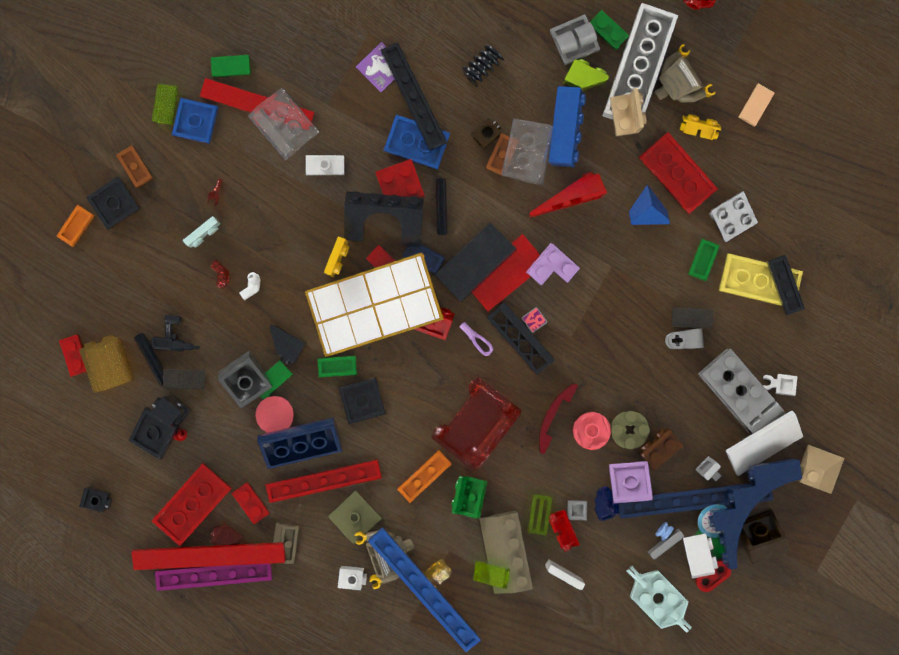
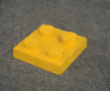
M338 236L324 270V273L331 277H335V274L339 275L343 265L340 263L343 256L346 257L350 246L347 245L346 239Z

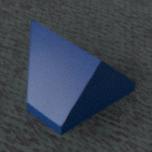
M647 184L629 210L631 225L669 224L670 220L667 209Z

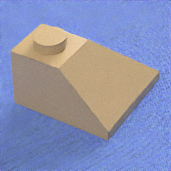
M807 445L800 464L802 479L796 481L831 494L844 458Z

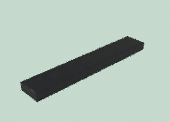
M397 42L381 49V54L429 152L446 145L447 141L399 43Z

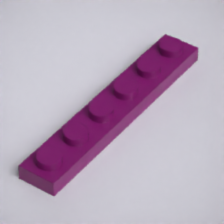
M271 564L189 567L155 571L157 591L273 579Z

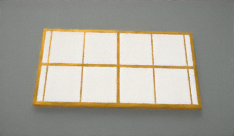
M423 253L305 291L325 357L444 320Z

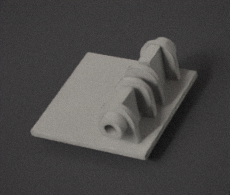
M744 191L721 203L716 208L711 209L709 213L711 219L715 220L725 242L758 223Z

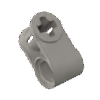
M702 328L671 332L666 336L665 343L670 349L704 348ZM679 338V342L672 343V339Z

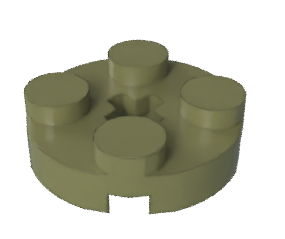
M621 412L614 417L611 423V437L622 448L634 449L642 446L650 433L646 418L638 412ZM627 425L630 427L633 425L635 427L633 429V434L629 433L627 435L625 433L627 431V429L625 428Z

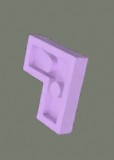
M550 243L526 273L540 285L548 279L553 271L568 283L580 268L554 244Z

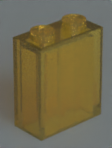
M109 335L102 338L103 341L96 344L95 341L84 344L85 348L79 349L94 393H100L135 381L120 337Z

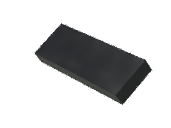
M786 255L766 261L785 315L805 309Z

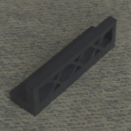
M505 302L487 317L536 375L555 361ZM499 311L506 316L505 325L497 324L493 320V317ZM507 327H515L518 330V339H511L507 336ZM520 341L528 342L531 345L530 353H522L520 351ZM525 355H530V361ZM532 356H541L545 363L536 369L532 364Z

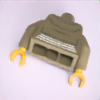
M682 44L663 64L661 76L659 77L663 86L655 90V94L660 100L670 95L673 101L678 100L681 103H690L705 97H711L716 93L708 92V88L713 85L709 84L704 87L686 59L690 50L687 53L681 50L685 44Z
M362 531L356 532L354 536L360 535L363 537V540L356 541V544H363L365 540L368 541L378 531L367 532L366 535ZM388 532L406 554L414 549V544L410 539L403 541L401 537ZM369 542L365 543L376 575H371L369 578V582L377 581V583L372 585V588L378 589L380 583L385 584L398 579L399 576Z

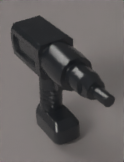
M165 315V338L154 336L151 340L153 349L169 351L200 349V346H194V344L176 339V335L173 334V324L181 323L182 317Z

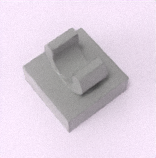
M709 456L695 469L707 481L710 478L717 481L721 477L717 472L721 466Z

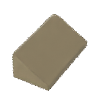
M276 523L273 543L284 542L286 556L284 564H294L299 526Z

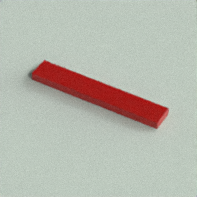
M207 78L204 80L200 93L201 98L307 131L310 130L315 115L313 111Z
M376 459L265 485L269 503L381 479L382 475L379 461Z

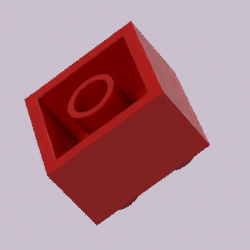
M412 159L375 172L383 195L425 198Z

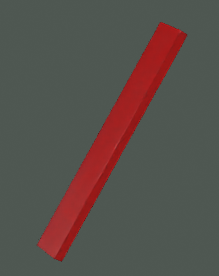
M284 542L136 549L131 552L133 570L285 563L286 561Z

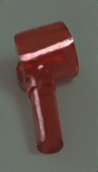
M218 178L215 189L208 194L207 203H209L210 199H215V206L218 205V193L223 181L222 179Z

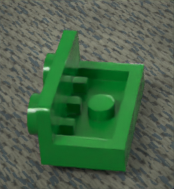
M459 476L455 484V498L451 503L452 514L480 519L488 481L470 476Z

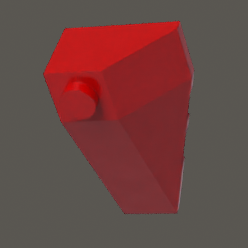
M593 172L583 174V178H580L531 211L529 217L532 218L603 198L607 191L599 173L593 174Z

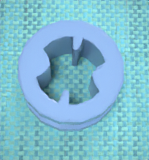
M665 521L658 528L655 535L657 537L661 536V540L665 541L674 528L672 526L669 527Z

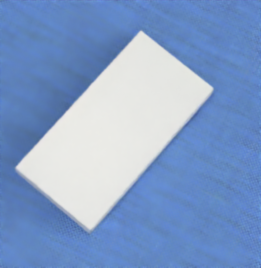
M793 411L788 412L726 450L737 476L750 469L749 465L761 463L803 437L796 414Z

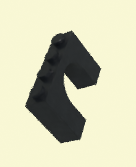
M347 191L344 202V239L363 241L367 217L375 213H387L396 217L401 223V245L420 247L424 198Z

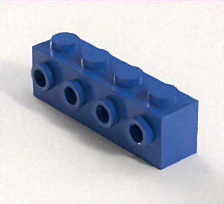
M558 86L549 155V163L552 166L575 167V162L579 160V151H577V145L581 142L579 128L580 124H583L584 114L581 111L582 105H585L586 94L579 87Z

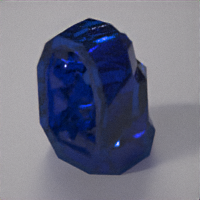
M609 487L599 488L595 498L596 507L594 509L598 520L606 521L618 516L619 505L618 503H613L612 490Z

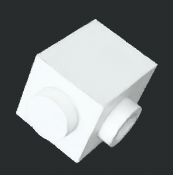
M341 566L338 588L361 590L362 585H366L367 580L364 568Z

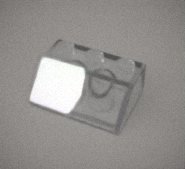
M283 88L259 104L248 115L285 161L319 133Z
M513 119L501 175L526 183L543 185L553 127L549 124Z

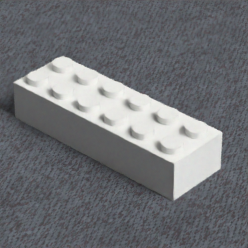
M641 3L602 115L603 117L613 120L610 97L630 94L634 88H638L639 93H642L643 104L641 105V110L646 112L678 15Z

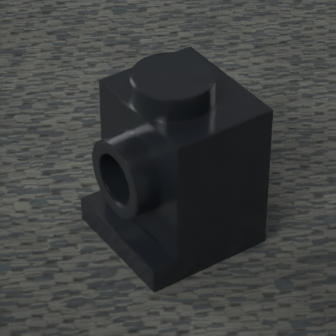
M86 487L84 488L79 507L103 513L111 506V492ZM94 497L99 500L98 504L93 503Z

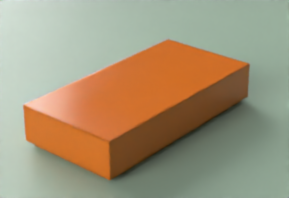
M77 204L56 236L74 247L95 215Z

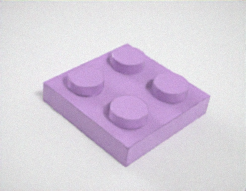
M648 461L609 464L613 503L649 501L653 499Z

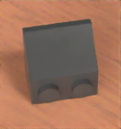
M250 350L218 371L219 382L240 408L272 388V384L261 364Z

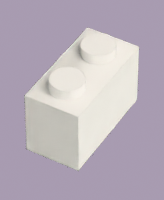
M706 534L683 538L692 578L715 574L714 569H717L718 566L716 557H711L710 550L713 549L711 538H707Z

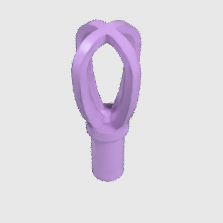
M465 322L460 325V328L469 336V339L472 340L480 353L488 356L493 352V346L489 341L477 334L476 331L474 332ZM475 337L485 342L490 350L484 352L477 344Z

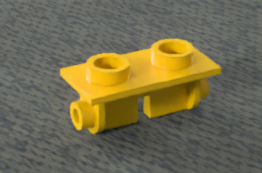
M693 114L683 115L685 123H681L680 130L683 133L696 136L699 129L701 130L700 137L710 140L718 138L719 132L716 130L721 131V126L716 120H700L699 116Z

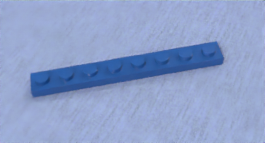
M383 527L368 539L371 546L465 652L481 641L477 633Z

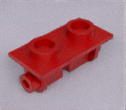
M565 509L551 513L549 515L550 520L548 521L554 533H559L556 537L560 548L566 552L571 547L579 546L580 543Z

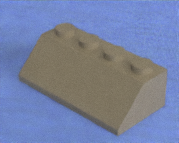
M517 510L481 517L479 520L494 594L532 590L533 587Z

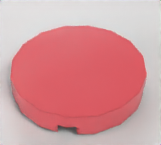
M267 397L260 402L256 409V421L260 428L267 433L286 429L293 423L294 410L290 402L283 397Z
M586 412L580 415L574 422V439L583 448L589 450L600 449L608 442L611 435V426L607 418L600 413Z

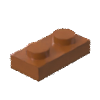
M501 133L485 169L503 176L519 141Z
M133 145L116 155L136 188L153 179V176Z

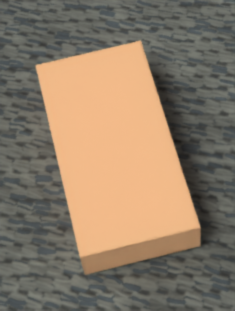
M758 83L738 118L755 127L772 99L774 92Z

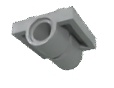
M585 14L550 29L564 65L574 62L575 59L579 60L600 51L595 30L592 24L588 22Z

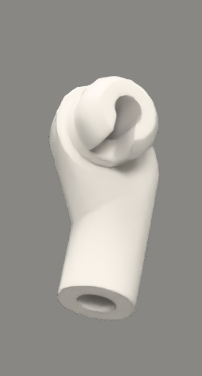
M254 272L249 273L247 276L248 287L239 292L244 300L259 291L260 277Z

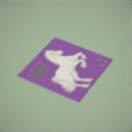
M382 42L356 66L380 92L394 80L381 54V49L386 48Z

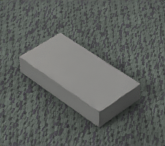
M676 529L665 541H660L647 552L653 559H656L684 538V535L679 529Z

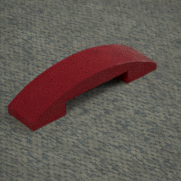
M573 383L559 393L546 411L539 433L540 453L545 454L553 438L546 434L562 400L570 403L578 387L577 384Z

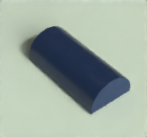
M334 417L260 434L257 437L267 469L342 452L341 440Z

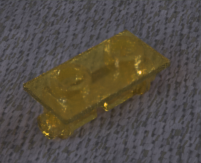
M442 558L440 561L433 563L424 574L437 587L433 581L436 579L441 584L450 577L452 570Z

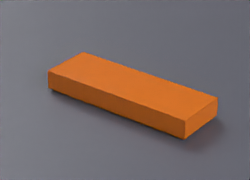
M438 450L397 490L411 503L452 463Z

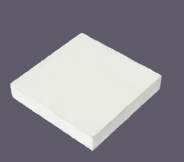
M548 559L545 566L549 573L579 590L583 589L585 583L581 577Z

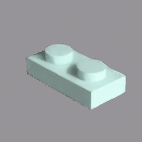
M212 216L183 240L184 243L190 248L199 246L204 241L202 238L207 234L209 236L214 234L219 229L217 227L220 225L219 221Z

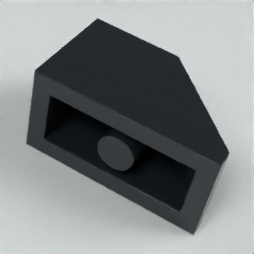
M271 324L270 331L276 353L281 356L280 360L289 365L291 362L296 363L307 343Z

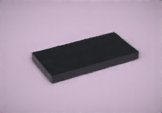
M489 223L446 263L435 276L462 302L517 249Z

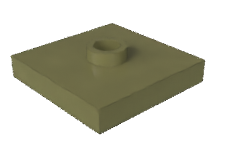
M357 490L328 516L353 544L362 537L360 535L354 536L356 532L362 531L366 534L382 519Z

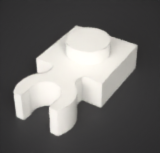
M778 374L777 379H774L770 375H764L763 379L770 381L769 386L763 385L767 391L776 388L775 394L795 396L797 376Z

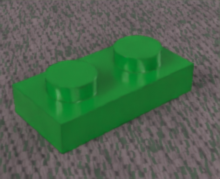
M602 10L590 22L595 32L615 51L630 36Z

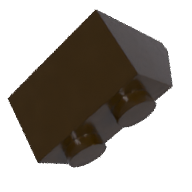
M772 509L748 517L745 520L740 537L752 564L788 552L787 537Z

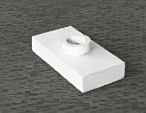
M306 155V175H344V155Z

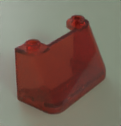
M479 377L469 384L468 388L471 397L449 425L444 424L436 427L431 437L460 462L473 470L481 468L521 414L519 407Z

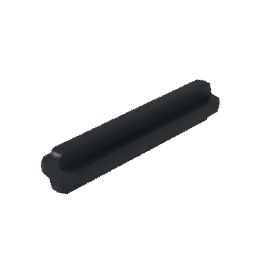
M439 178L436 179L437 234L446 235L448 233L446 179Z
M140 333L136 335L134 339L159 385L167 384L170 380L145 334Z

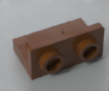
M663 428L655 434L656 438L651 443L647 441L640 448L642 451L639 454L645 461H648L649 466L654 471L683 447L682 443L669 428L666 430Z

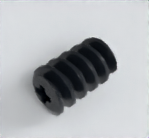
M490 45L484 46L485 51H479L480 57L477 55L473 57L475 62H468L469 67L464 66L462 68L466 78L475 87H478L476 80L483 82L481 75L489 76L487 73L488 69L492 72L494 71L493 64L500 65L498 59L504 61L502 55Z

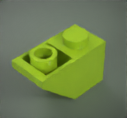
M575 59L563 83L570 87H579L583 91L605 84L609 76L606 75L607 72L598 67L594 69L589 66L587 61Z

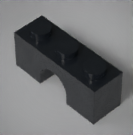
M175 395L157 398L151 406L153 410L150 413L168 427H172L174 424L180 425L192 409Z

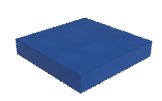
M180 98L172 135L210 144L218 106Z

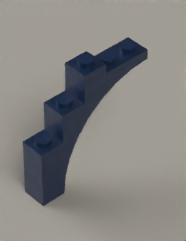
M793 458L749 465L750 470L747 471L749 482H752V484L729 488L730 493L727 496L728 502L732 507L710 510L708 524L715 532L721 531V534H718L719 543L723 545L724 553H721L723 565H726L727 568H738V540L743 524L751 510L772 490L786 483L802 479L799 459Z

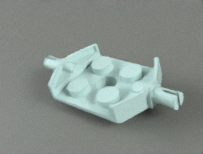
M631 566L630 569L635 574L629 569L626 571L635 581L630 594L631 599L661 629L677 624L687 633L692 628L684 620L688 601L658 570L639 574ZM656 593H661L663 595L662 602L655 603L653 596Z

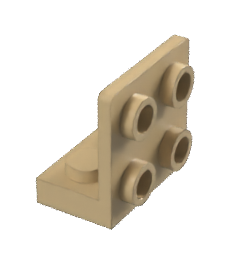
M634 88L627 95L610 97L616 136L639 133L643 129L644 124H646V115L641 110L643 96L642 93H639L638 88Z

